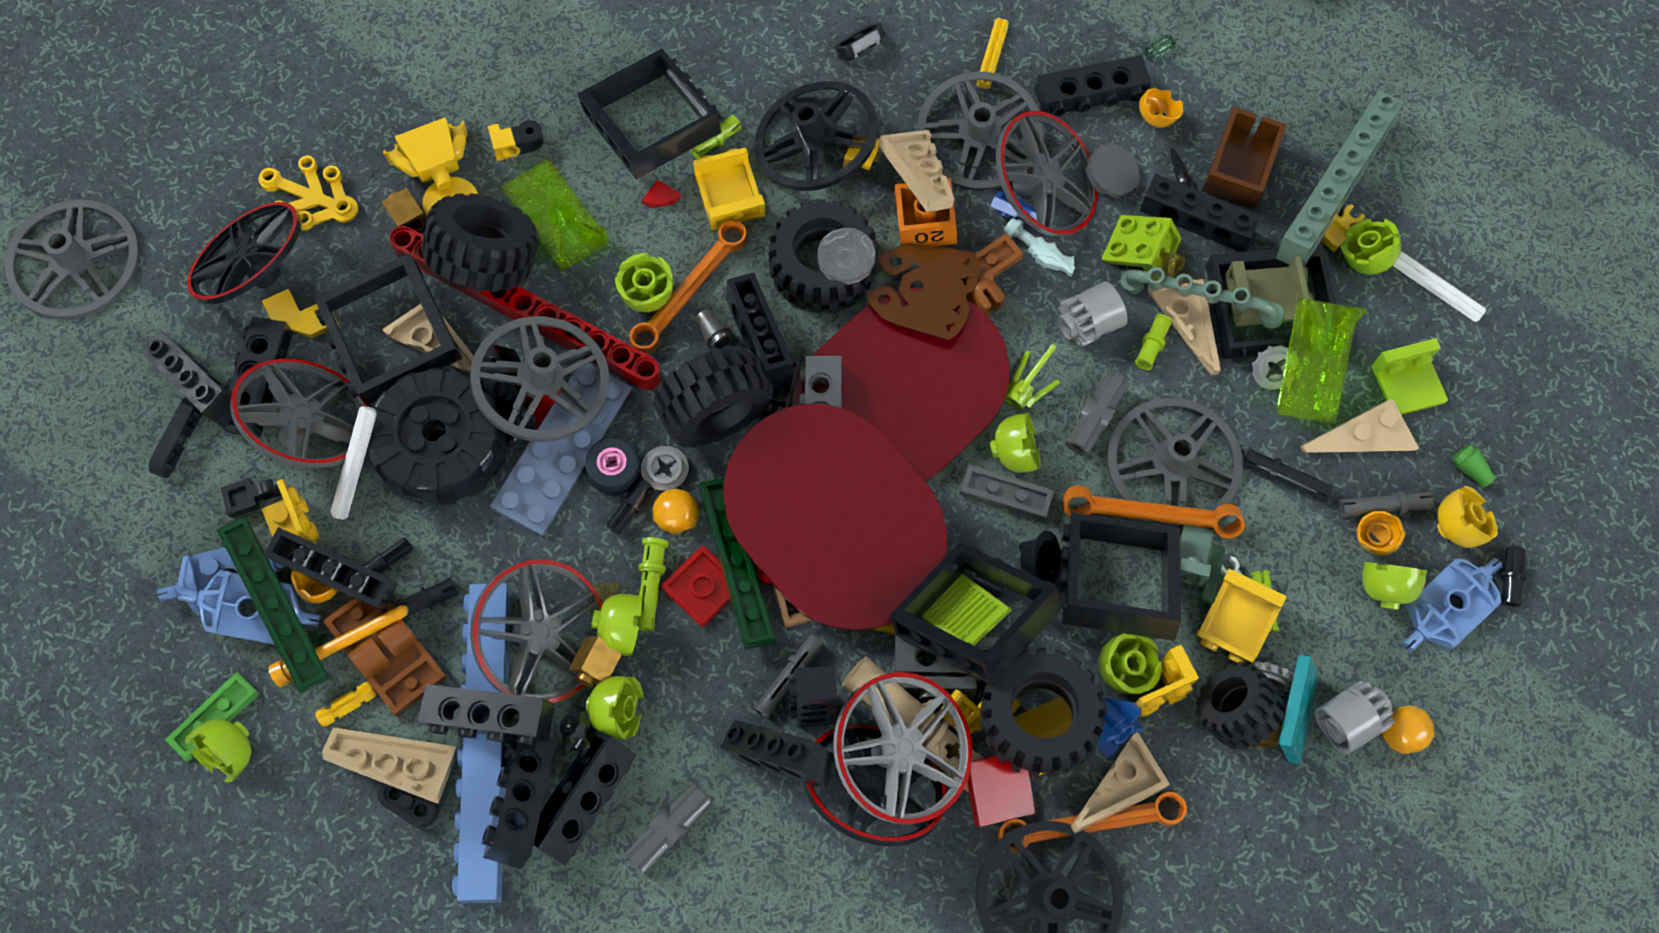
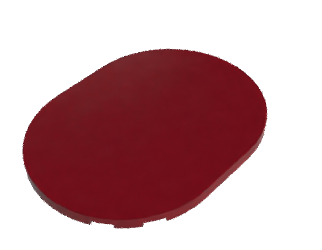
M911 288V289L914 290V291H920L922 288ZM896 291L901 300V305L907 306L908 302L904 300L900 291ZM888 295L878 298V302L882 305H886L891 301ZM968 301L970 306L969 315L963 328L955 337L949 340L891 323L881 318L869 304L812 356H842V408L861 416L874 425L921 478L928 482L976 440L998 415L1009 383L1007 349L1003 338L991 319L970 301ZM960 305L953 309L957 315H959L958 309H960ZM952 323L950 325H946L947 331L949 332L950 327L954 326L955 324ZM800 375L795 384L792 406L800 405V394H805V384L800 383ZM819 384L813 390L816 393H824L829 387Z
M804 404L782 409L765 417L753 426L738 443L730 458L724 480V506L727 521L735 539L782 596L796 610L817 623L847 631L875 629L892 624L889 615L946 556L947 532L945 520L932 490L874 425L851 411L824 404Z

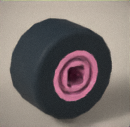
M609 437L600 440L590 448L586 455L585 468L590 482L597 491L603 494L617 496L627 493L635 485L637 479L640 478L641 466L637 452L629 442L621 438Z

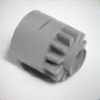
M1106 281L1081 292L1079 295L1077 294L1060 302V307H1058L1059 312L1062 314L1058 316V324L1063 335L1068 340H1075L1076 345H1081V347L1127 324L1125 305L1117 290Z
M1362 680L1315 709V718L1318 726L1333 747L1345 755L1360 748L1392 727L1391 725L1395 723L1392 717H1390L1393 715L1392 704L1387 695L1377 687L1372 688L1369 682L1364 683Z

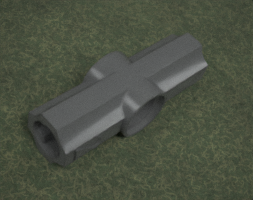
M1107 372L1094 396L1089 397L1078 417V423L1065 443L1071 451L1085 457L1091 452L1101 432H1105L1107 425L1117 411L1116 407L1130 384L1124 376L1116 372Z
M692 784L670 808L666 807L650 822L647 827L648 830L624 855L645 875L668 850L671 851L676 847L675 843L682 835L684 837L690 832L689 828L709 809L712 802L700 789Z

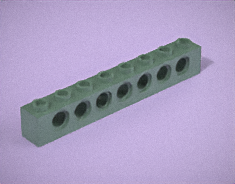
M1378 90L1284 235L1276 259L1290 265L1295 256H1301L1302 265H1306L1393 128L1404 101Z

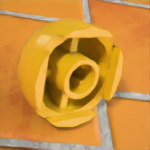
M1464 486L1451 492L1438 507L1439 523L1437 528L1443 538L1449 539L1452 543L1464 548L1477 547L1490 542L1493 538L1497 537L1498 526L1493 512L1486 513L1482 507V504L1486 502L1484 498L1469 486Z

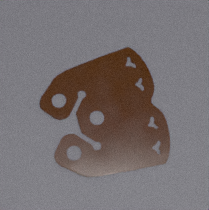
M902 245L880 255L879 262L887 274L897 275L912 267L913 263H918L919 268H914L904 274L901 279L899 291L904 300L908 302L907 306L901 305V300L895 290L887 285L880 286L867 295L868 303L878 315L891 323L947 340L955 337L963 328L969 315L970 306L966 295L975 289L978 282L979 264L974 252L923 245ZM897 256L901 258L902 263L899 266H892L889 260ZM967 259H969L968 264L970 265V268L963 264L965 261H967ZM969 277V279L966 280L967 284L965 286L961 279ZM920 281L923 284V288L920 291H914L910 287L911 283ZM885 294L890 297L891 301L886 305H882L878 302V297ZM958 305H960V309H958L959 315L953 311ZM954 323L955 325L950 327V331L948 332L946 325Z

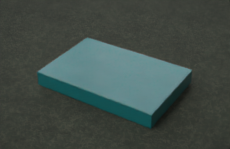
M1300 655L1297 660L1279 739V745L1288 762L1300 765L1319 681L1312 658Z

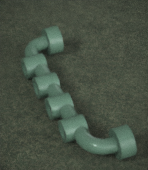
M1158 267L1152 268L1148 272L1128 270L1121 277L1123 290L1131 295L1139 294L1144 289L1145 283H1147L1154 290L1168 288L1176 290L1183 297L1193 294L1205 297L1209 303L1213 304L1223 301L1234 304V307L1238 310H1246L1248 308L1259 310L1261 322L1267 328H1277L1284 322V310L1281 305L1250 296L1249 290L1244 287L1236 288L1233 292L1223 290L1217 281H1208L1205 285L1194 283L1188 274H1181L1177 278L1165 276L1164 271ZM1155 277H1161L1157 281L1153 280ZM1182 284H1189L1187 287H1180ZM1217 290L1215 294H1209L1210 291ZM1239 297H1246L1243 301L1237 300Z

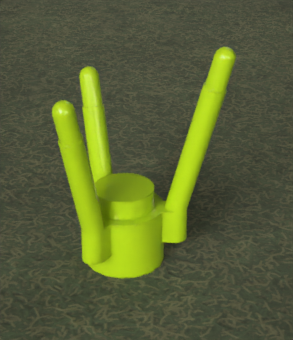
M1055 344L1049 347L1025 380L1018 382L1031 354L1030 351L1025 352L1008 384L1004 398L1017 410H1022L1024 407L1030 409L1036 401L1060 384L1059 380H1055L1034 396L1032 395L1034 389L1030 383L1056 349Z

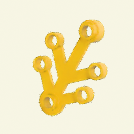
M303 156L298 161V166L302 173L305 174L309 188L282 178L280 172L273 168L263 169L259 175V183L265 191L275 192L280 189L302 198L289 203L299 212L301 220L309 218L306 223H302L301 230H309L314 225L332 219L337 222L346 223L353 220L358 214V204L352 197L345 195L341 183L342 174L336 166H327L323 170V177L331 185L334 198L324 195L316 172L318 166L312 156ZM307 163H312L310 167L304 168ZM337 173L336 176L329 178L330 174ZM273 175L272 179L265 180L268 176ZM347 205L345 210H339L341 206ZM316 206L326 208L314 214L304 211Z

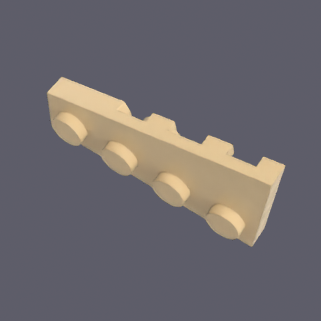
M923 130L880 136L878 146L924 209L928 212L952 208L954 196L947 177L942 174L943 166L941 161L936 158L937 150L935 144L930 141V131Z
M333 727L322 754L323 760L439 804L457 756V747Z

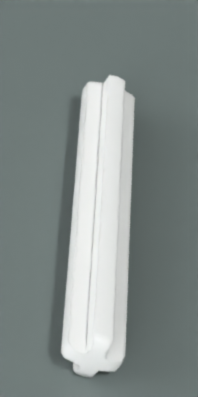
M1401 251L1398 260L1393 265L1395 268L1474 322L1479 321L1485 314V307Z
M361 406L358 411L330 511L332 517L336 519H346L350 511L377 415L375 409L371 407Z

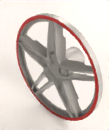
M894 672L884 674L865 682L857 688L847 699L838 716L833 743L836 767L840 779L850 796L869 814L894 824L921 823L944 813L962 793L972 765L970 730L965 716L956 701L939 684L914 673ZM890 683L911 684L926 690L936 698L929 705L923 707L905 725L884 685ZM875 688H878L884 699V704L894 722L893 724H890L885 708ZM868 694L873 706L871 710L882 735L877 739L844 746V735L848 719L857 703ZM942 703L943 709L921 732L918 726ZM947 711L955 724L959 737L960 761L958 770L922 746L924 740ZM871 747L872 757L845 759L844 752ZM925 758L955 775V780L924 764ZM877 764L882 768H887L885 795H887L886 810L872 803L861 793L854 783L847 765L863 766ZM912 770L935 782L939 781L951 787L946 795L932 807L918 813L904 814ZM898 774H902L899 792L900 801L898 813H895L898 791Z

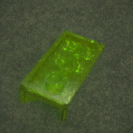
M549 158L501 186L513 206L518 207L524 215L527 214L531 218L538 231V241L561 272L609 244L604 226L599 227Z
M1298 298L1276 414L1336 424L1354 328L1363 314L1367 315L1365 308Z

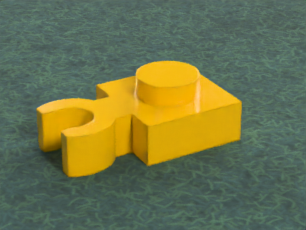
M1352 204L1344 209L1341 217L1337 214L1321 240L1333 252L1337 251L1341 244H1343L1346 238V231L1365 218L1364 214H1361L1358 218L1350 216L1349 213L1354 207Z

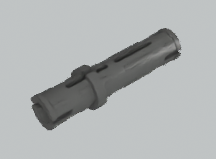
M1400 491L1388 496L1340 499L1339 508L1343 510L1341 512L1342 518L1365 516L1372 511L1397 513V515H1406V512L1432 510L1434 499L1431 497L1432 493L1430 491L1409 494Z
M810 634L796 654L789 656L787 659L789 663L753 709L769 720L770 716L790 692L789 679H795V672L791 674L805 655L807 656L798 668H809L825 645ZM785 680H788L782 687V689L778 692V694L775 696V698L771 700L775 693L778 691V689L785 682Z

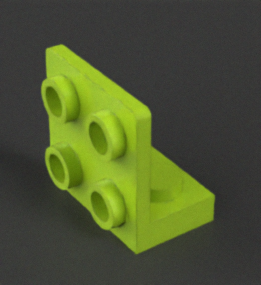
M1121 215L1104 251L1102 261L1107 264L1143 267L1147 272L1152 268L1158 267L1164 271L1166 276L1182 238L1171 218ZM1155 277L1153 280L1157 281L1161 277Z
M1437 338L1384 351L1371 366L1385 400L1393 399L1401 415L1442 405L1448 401L1432 364L1433 357L1441 349Z

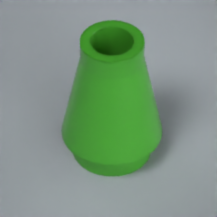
M1468 444L1452 457V460L1456 463L1454 467L1470 477L1482 488H1485L1497 478L1478 447L1474 448L1471 444Z

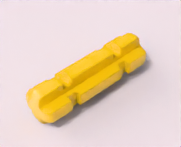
M364 682L356 687V691L353 692L351 690L332 701L330 707L324 706L317 710L315 716L320 725L327 727L335 722L336 717L340 719L362 705L361 702H368L375 698L376 692L369 682Z

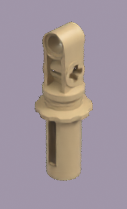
M865 656L844 679L842 686L852 694L865 682L886 673ZM898 683L884 685L905 725L923 707H926L933 701L931 699L926 704H921ZM875 688L885 708L890 724H893L894 722L884 704V699L878 688ZM866 694L860 701L871 710L873 706L868 694ZM934 711L918 726L921 732L936 717ZM941 719L924 740L922 746L958 770L960 761L959 738L948 729L949 723ZM947 746H949V747L951 748V749L949 750V754H950L952 757H950V758H947V757H946L948 751H947V749H946L945 747H947ZM972 750V760L984 758ZM941 768V769H942L944 772H946L952 779L955 780V777H956L955 775H953L952 773H950V772L947 771L946 769ZM966 783L964 790L969 793L968 784Z

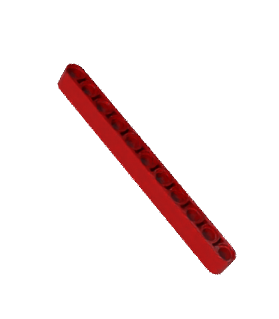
M399 226L391 231L389 241L397 257L400 258L411 253L423 272L513 320L524 317L544 316L569 322L587 333L596 344L604 345L601 351L611 373L644 390H652L660 384L661 373L659 364L650 355L520 286L513 287L507 291L500 289L498 292H490L489 290L478 292L472 288L466 287L464 289L458 287L454 282L449 283L443 280L441 275H436L430 266L426 264L421 252L423 234L406 226ZM405 242H410L408 245L401 246ZM498 293H506L504 296L500 298L495 297ZM524 305L530 306L527 310H519ZM537 325L541 335L569 350H577L586 346L577 337L567 336L569 333L564 330ZM591 352L583 357L586 359L593 354ZM621 357L629 358L625 363L620 364L616 362ZM646 370L654 372L649 377L641 376V373Z

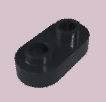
M875 23L866 26L839 42L835 46L838 57L850 61L859 57L860 51L867 47L872 48L882 43V38L885 36L882 24Z
M383 782L380 784L377 797L382 806L415 827H427L435 821L438 815L437 803L401 789L400 798L392 800L391 793L398 788ZM420 806L427 807V813L423 817H418L416 814Z

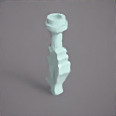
M1013 217L1008 222L1004 232L1011 239L1012 237H1017L1029 246L1028 251L1032 254V258H1035L1036 263L1040 264L1043 268L1057 271L1062 270L1069 277L1073 275L1076 269L1074 266V256L1068 257L1063 255L1057 249L1055 242L1047 243L1043 237L1036 238L1030 235L1028 231L1023 229L1024 222L1020 219L1017 220Z

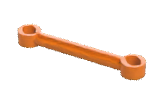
M729 220L719 227V240L673 292L667 304L662 306L648 323H639L631 329L629 335L631 346L646 354H651L658 348L660 343L659 335L728 254L739 251L745 246L747 233L745 226L741 222ZM730 229L739 230V233L742 235V238L734 243L723 239L725 232ZM649 331L655 340L648 346L637 345L635 340L638 333Z
M1080 485L1070 487L1063 496L1064 511L1069 518L1071 512L1086 515L1093 513L1214 528L1220 537L1226 539L1239 536L1245 527L1242 511L1233 504L1220 505L1213 511L1093 496L1087 487ZM1074 497H1084L1087 499V502L1082 506H1077V509L1068 505V502ZM1233 515L1238 517L1232 524L1225 525V527L1218 524V521L1224 516Z
M1166 792L1161 794L1152 803L1130 806L1083 830L1087 833L1156 821L1164 826H1174L1186 816V802L1179 794ZM1165 798L1174 799L1180 806L1178 808V816L1174 820L1165 819L1159 812L1158 805ZM1077 816L1048 821H1058L1072 825ZM1020 819L1007 820L998 831V840L1003 837L1004 830L1010 827L1011 824L1022 826L1026 823ZM1057 831L1034 832L1024 836L1023 846L1026 848L1029 843L1072 835ZM1008 846L1012 853H1019L1016 847Z

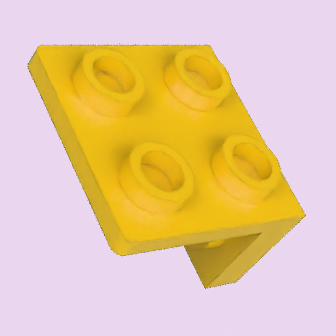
M283 479L278 480L277 484L283 500L262 508L272 537L279 527L317 545L315 539L320 538L314 522H310L306 515L310 511L302 495L299 496L294 485L289 487Z
M1182 645L1170 649L1161 660L1163 669L1160 678L1168 686L1139 698L1135 703L1142 710V717L1158 711L1159 706L1163 705L1165 701L1168 700L1169 704L1172 705L1187 697L1186 694L1193 691L1192 685L1199 677Z

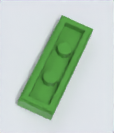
M236 672L173 731L165 741L186 762H189L194 757L191 751L196 749L192 741L188 744L185 742L186 736L202 723L213 719H225L231 722L260 693L239 672Z

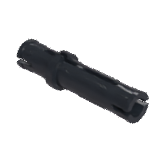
M1250 448L1247 452L1248 455L1243 460L1244 467L1246 466L1266 475V479L1270 481L1273 479L1278 480L1323 502L1327 501V495L1330 496L1332 492V484L1285 465L1277 457L1272 459Z

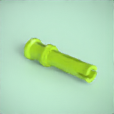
M647 537L642 539V545L644 546L642 563H639L638 568L642 574L639 596H642L641 616H638L637 626L639 627L638 631L653 632L660 576L665 573L666 569L663 565L665 549L668 548L669 542L660 538Z

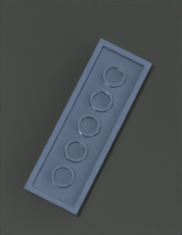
M587 364L573 372L567 383L581 395V399L590 407L594 404L599 393L600 371L593 365ZM609 375V390L606 402L599 415L591 424L582 431L564 439L548 442L530 441L490 505V510L543 538L584 471L587 453L594 444L603 440L632 393L633 387ZM562 392L560 393V397H562L564 400L570 403L572 407L576 409L578 412H580L582 415H585V413L582 410H580L575 404H573ZM555 402L538 430L562 428L577 421L578 418Z

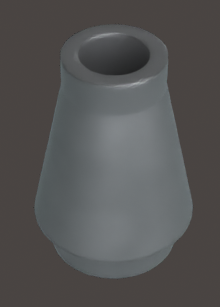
M703 310L696 316V321L700 326L708 348L721 349L723 346L732 344L731 329L716 318L710 310Z

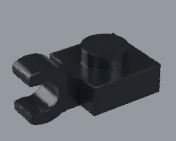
M248 478L221 487L226 514L230 518L260 509L258 500H268L281 496L278 484L274 485L272 479L255 485L254 481Z
M574 704L569 714L562 718L559 726L565 752L569 753L570 750L576 751L577 749L581 757L585 756L591 746L586 737L590 723L585 707Z

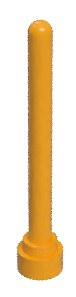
M400 605L316 648L315 651L319 659L322 660L408 615V608ZM282 659L269 665L270 676L278 687H283L293 682Z

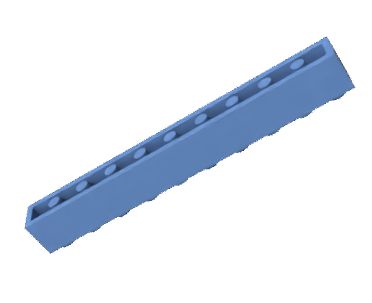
M502 583L491 595L482 617H510L511 590L507 583ZM470 584L469 594L464 596L465 613H468V624L463 625V641L467 643V654H463L461 660L462 672L466 673V684L461 685V688L500 693L481 673L475 661L470 640L472 613L478 597L487 584ZM481 623V629L510 633V624ZM481 636L482 649L489 666L497 677L508 685L510 641ZM490 710L484 713L482 718L483 723L488 720L490 716ZM477 734L476 739L463 737V747L458 748V765L462 766V778L457 779L456 794L457 798H461V809L455 813V828L460 830L459 843L454 845V862L458 863V876L453 877L452 893L453 896H457V901L462 904L501 903L503 864L483 858L486 845L481 844L487 825L492 823L493 816L489 815V810L494 797L499 795L500 787L496 786L498 775L502 767L506 768V758L503 757L506 742L487 740V735Z

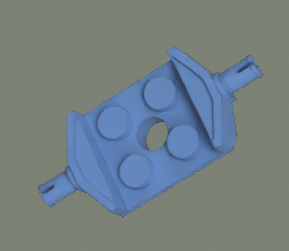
M259 540V542H260V544H261V546H262V548H263V550H264V552H265L267 548H266L265 545ZM223 547L193 556H183L178 582L176 585L157 589V594H161L158 596L159 600L162 602L178 597V595L188 596L187 594L179 593L181 587L200 592V590L205 589L219 570H236L226 548ZM268 558L276 575L277 572H280V569L286 568V566ZM245 599L241 602L240 606L253 603L252 599ZM187 602L198 616H201L200 607L196 605L197 603Z
M1492 557L1484 567L1478 568L1467 560H1453L1423 589L1422 594L1417 600L1405 605L1415 630L1402 645L1406 648L1412 642V645L1407 648L1410 653L1426 640L1449 650L1456 647L1501 603L1500 592L1491 579L1493 578L1492 575L1503 566L1502 563L1499 562L1493 567L1498 559ZM1450 595H1457L1462 599V609L1451 605Z
M219 570L205 589L200 590V592L180 588L179 593L187 594L188 596L178 595V601L197 603L196 605L200 607L201 621L206 632L274 644L257 610L250 617H246L240 612L241 602L245 599H251L239 574ZM280 582L301 624L318 628L320 622L311 621V619L320 620L321 615L302 612L299 608L293 584Z

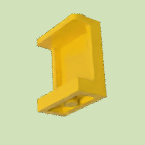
M733 148L725 153L713 156L705 155L693 161L694 175L711 230L718 229L724 222L729 220L745 222L765 217V203L762 194L759 195L746 148Z
M1228 569L1224 582L1201 628L1196 633V636L1202 638L1199 644L1214 652H1217L1219 647L1230 652L1228 658L1236 663H1247L1248 661L1254 664L1287 596L1236 571Z

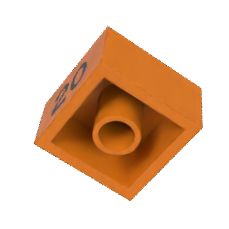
M947 178L952 191L951 178ZM906 183L895 184L901 246L923 245L936 247L958 244L954 202L952 208L927 212Z

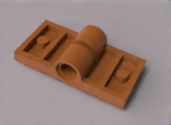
M353 598L323 620V622L335 638L394 608L388 603L383 612ZM402 619L344 648L351 661L370 682L396 717L423 697L426 684L439 685L448 678Z

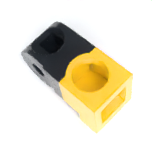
M527 120L519 126L500 130L499 124L488 126L497 161L539 150L544 143L541 126L536 121Z

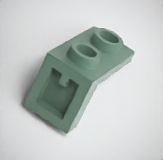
M1183 525L1180 537V576L1182 583L1202 587L1209 578L1211 565H1207L1213 530L1199 526Z

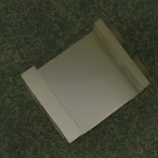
M1295 256L1289 267L1245 270L1244 261H1234L1225 274L1229 291L1233 292L1236 288L1244 287L1249 290L1250 296L1281 305L1284 310V322L1304 321L1313 308V295L1311 292H1308L1306 284L1308 272L1307 268L1302 265L1301 256ZM1239 297L1237 300L1243 301L1246 297ZM1231 304L1235 326L1262 324L1259 310L1252 308L1238 310L1234 307V304Z

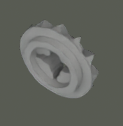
M1281 344L1277 347L1268 346V349L1264 352H1258L1256 361L1252 362L1253 372L1251 374L1261 387L1270 390L1280 389L1288 385L1295 378L1299 367L1297 356L1291 349ZM1268 362L1278 363L1279 369L1282 372L1270 370Z
M659 446L649 451L643 458L641 474L643 479L651 484L654 491L678 489L683 481L687 480L688 461L685 455L677 448ZM658 460L666 466L673 465L670 468L671 477L666 476L665 473L657 474L660 471Z
M1254 662L1253 665L1260 669L1281 692L1291 690L1294 673L1289 672L1287 668L1279 667L1278 664Z

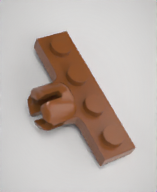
M1007 233L975 254L979 264V277L975 289L966 295V299L981 309L987 316L991 315L989 311L991 307L994 311H997L1003 305L1005 294L995 283L994 278L1023 259V252ZM967 259V261H965L963 264L970 268V265L968 264L969 259ZM969 277L961 279L965 286L967 284L966 280H968Z

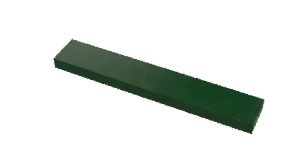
M725 478L700 482L699 491L744 650L773 644L775 636L753 561L738 544L727 521L724 506Z
M244 516L217 529L299 693L302 694L329 680L330 678L271 563L263 555L264 550L247 517Z

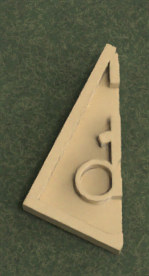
M1204 279L1193 280L1194 283L1205 285ZM1185 283L1180 287H1187L1189 284ZM1149 285L1147 288L1148 293L1163 313L1172 319V325L1209 374L1218 375L1221 369L1209 305L1205 297L1193 294L1183 297L1176 290L1168 288L1154 290Z
M421 304L382 329L388 338L423 354L441 346ZM445 320L463 358L450 366L471 375L474 356Z
M1393 399L1384 401L1300 446L1301 450L1305 453L1415 451L1419 449Z
M1138 732L1130 738L1071 825L1074 833L1153 796L1170 785Z

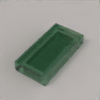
M1214 544L1210 548L1207 565H1211L1210 576L1200 587L1196 608L1207 610L1215 602L1225 553L1224 546Z

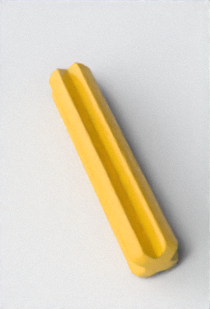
M1001 18L995 20L980 72L995 73L1008 30V20ZM977 80L976 85L979 88L990 89L992 82Z

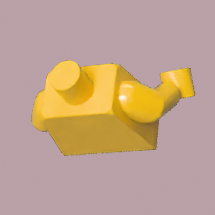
M442 118L395 136L398 143L394 144L395 149L391 152L384 150L383 154L390 165H394L410 177H418L422 183L434 180L438 190L448 189L453 185L450 173L459 169L458 161L464 155L466 137L468 136L465 122L461 121V125L452 126V123H447L446 118Z

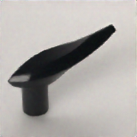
M1171 148V159L1177 182L1191 187L1189 176L1175 149Z

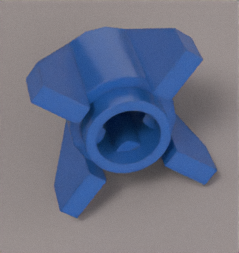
M1107 697L1101 699V701L1106 702V714L1104 716V728L1097 743L1099 749L1108 758H1111L1118 749V744L1124 742L1131 734L1142 732L1144 727L1136 720L1142 710L1134 702Z

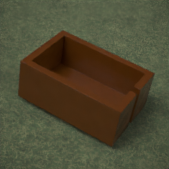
M1233 106L1202 191L1255 209L1264 192L1287 124L1263 116L1255 134L1252 135L1249 133L1257 114Z

